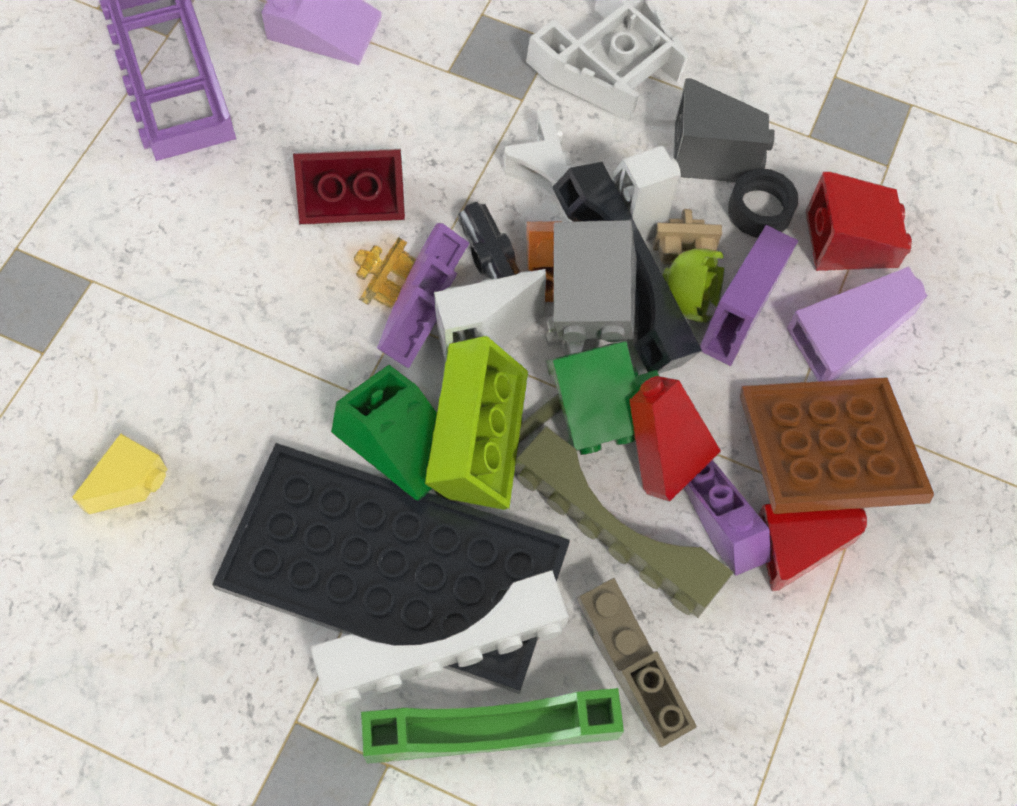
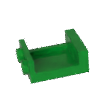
M627 341L615 342L545 360L549 375H554L570 439L566 442L576 450H579L580 455L601 451L602 443L615 440L616 445L636 441L630 399L639 390Z

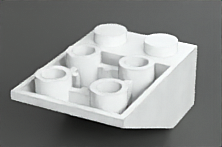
M545 269L523 271L514 276L486 279L480 283L462 287L453 286L443 291L434 292L437 334L445 363L449 344L488 336L502 348L543 317L546 285Z

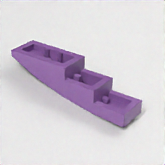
M443 223L435 224L402 286L377 347L379 351L406 368L410 367L436 323L434 292L443 291L451 286L458 274L454 269L469 245L468 241Z

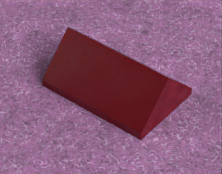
M401 148L293 153L299 225L405 220Z

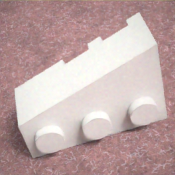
M664 146L623 159L612 173L613 178L611 179L644 241L655 237L657 223H667L672 201L675 198L678 179L681 176L675 158H670Z

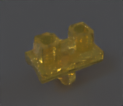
M398 237L383 261L379 258L382 249L377 245H373L370 251L358 250L356 252L354 261L360 267L356 276L365 280L368 274H373L372 279L359 299L360 301L369 305L374 299L387 307H392L402 287L387 279L388 274L391 271L406 280L416 261L413 256L403 250L408 242Z

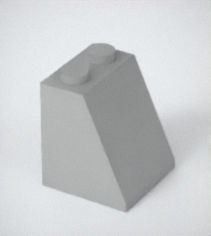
M631 220L554 222V325L558 340L579 343L590 339H603L604 341L615 343L623 339H634L637 260Z

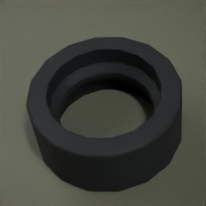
M772 169L748 171L738 178L728 202V214L737 228L753 237H759L766 225L783 232L788 228L797 209L798 192L793 182L782 173ZM765 191L780 201L783 210L778 215L761 216L752 212L745 205L743 197L748 192Z

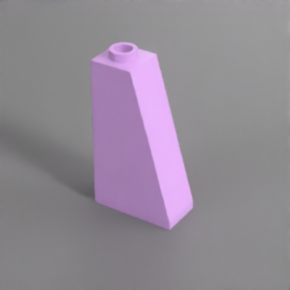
M906 267L795 311L787 329L817 380L834 381L913 316L928 295L921 280L914 276L909 267Z

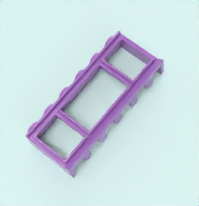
M99 0L105 19H112L113 24L107 25L113 45L119 44L120 49L114 50L121 70L127 69L128 75L122 76L128 96L135 95L136 101L130 102L137 123L143 121L144 128L138 129L144 149L151 148L156 161L235 140L236 135L192 1L175 0L176 5L124 18L122 10L160 0ZM181 18L200 76L146 90L128 31ZM205 90L213 116L158 130L151 103Z

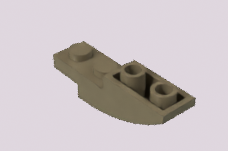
M615 578L576 597L594 631L592 636L604 659L658 746L662 748L697 728L658 651L652 650Z

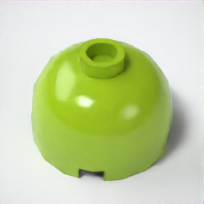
M700 248L685 251L674 259L670 268H665L662 275L684 317L689 320L707 323L713 317L706 314L710 303L716 307L718 306L723 288L725 267L718 266L717 258L724 259L720 251Z

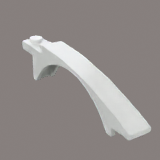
M551 110L541 111L537 115L536 135L538 141L504 146L503 167L505 175L519 179L543 192L565 214L552 187L570 167L580 166V164L570 166L568 151H562L561 148L563 134L560 123L554 122ZM553 314L547 320L549 329L545 335L547 345L562 344L565 355L582 351L584 341L572 343L566 340H558Z

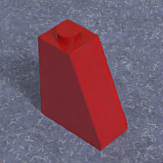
M655 376L646 380L641 385L640 391L630 399L643 489L647 495L670 502L721 450L680 380Z
M764 504L758 515L769 528L770 562L766 563L772 591H780L854 544L867 527V516L864 508L774 514L771 504Z

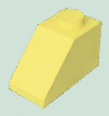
M120 433L72 498L88 514L142 502L147 499L151 492H155L161 487L168 469L158 454Z

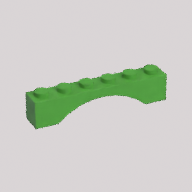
M618 688L580 691L535 701L497 706L453 709L397 708L361 712L363 757L367 764L619 740L624 732Z

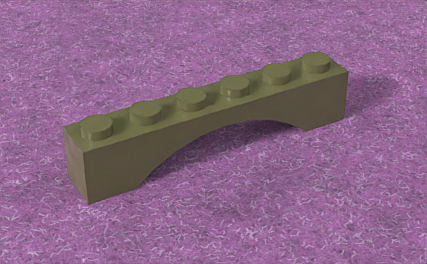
M547 426L516 459L515 473L517 474V479L525 488L530 491H539L547 498L548 505L560 515H569L577 522V527L584 535L593 540L597 538L608 546V552L614 559L622 564L629 563L640 572V578L648 586L656 590L660 588L672 597V604L686 615L692 613L695 617L699 618L734 573L702 547L678 546L659 542L637 533L616 519L600 503L590 489L581 470L576 449Z

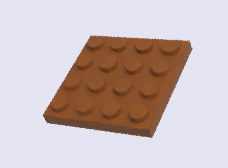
M888 377L741 387V403L774 514L931 503L934 496L933 489Z

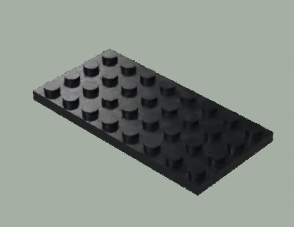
M275 443L212 586L216 590L346 635L353 634L372 642L394 646L422 645L444 640L467 630L483 619L502 600L514 582L549 571H553L557 582L570 539L427 493L417 501L391 480ZM538 637L522 641L523 646L509 653L499 654L497 649L482 654L483 659L469 666L459 667L457 662L442 668L520 694Z

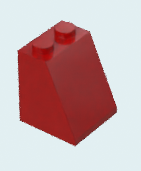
M830 171L822 173L805 210L816 271L899 268L906 255L911 251L912 239L911 235L906 233L904 225L905 207L903 203L899 202L897 189Z

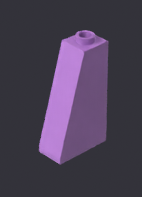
M765 226L722 296L701 342V352L729 366L733 364L799 240L772 227Z

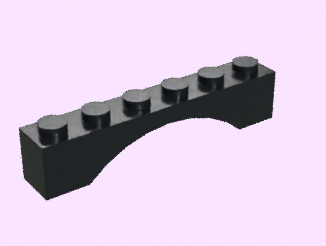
M603 162L570 167L552 187L568 219L573 222L628 220L632 222L637 260L633 345L647 372L657 370L658 374L681 367L699 354L702 349Z

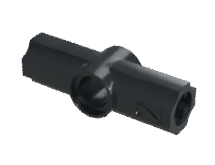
M474 202L466 205L458 213V221L470 243L471 255L478 272L481 275L485 274L487 279H499L520 273L521 271L515 262L516 258L512 243L506 233H500L486 204Z

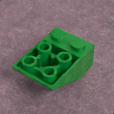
M387 365L336 402L331 433L415 500H420L433 489L425 484L437 412L415 383L391 365Z

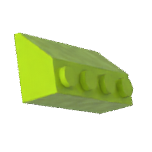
M488 336L449 344L444 367L445 371L425 484L451 500L501 510L509 509L528 370Z

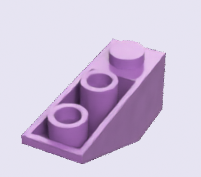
M712 460L684 489L714 548L730 570L734 572L733 574L737 576L770 562L769 528L714 460Z

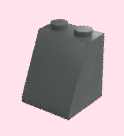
M686 78L675 119L673 158H675L679 165L680 177L737 182L738 178L748 171L765 169L767 160L766 150H772L775 137L774 129H769V114L699 81Z

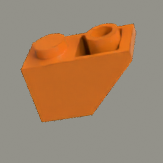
M562 221L526 222L527 271L545 269V302H554V222Z

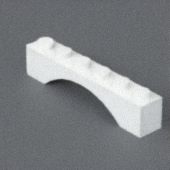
M549 571L512 583L502 600L483 619L467 630L444 640L422 645L394 646L372 642L350 634L312 646L310 649L322 693L327 704L335 702L337 707L359 701L361 699L360 694L377 689L378 693L395 690L402 686V680L418 676L419 680L435 677L443 672L442 667L457 662L459 667L475 664L483 659L482 654L497 649L499 654L515 651L523 646L522 641L538 637L539 641L552 639L562 634L561 629L566 627L569 616L553 571Z

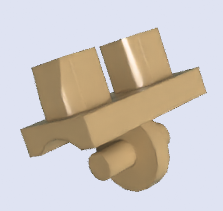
M683 209L681 219L669 218L668 223H657L656 235L653 238V251L659 252L662 264H672L682 251L695 248L717 250L722 236V225L705 224L704 219H692V210Z

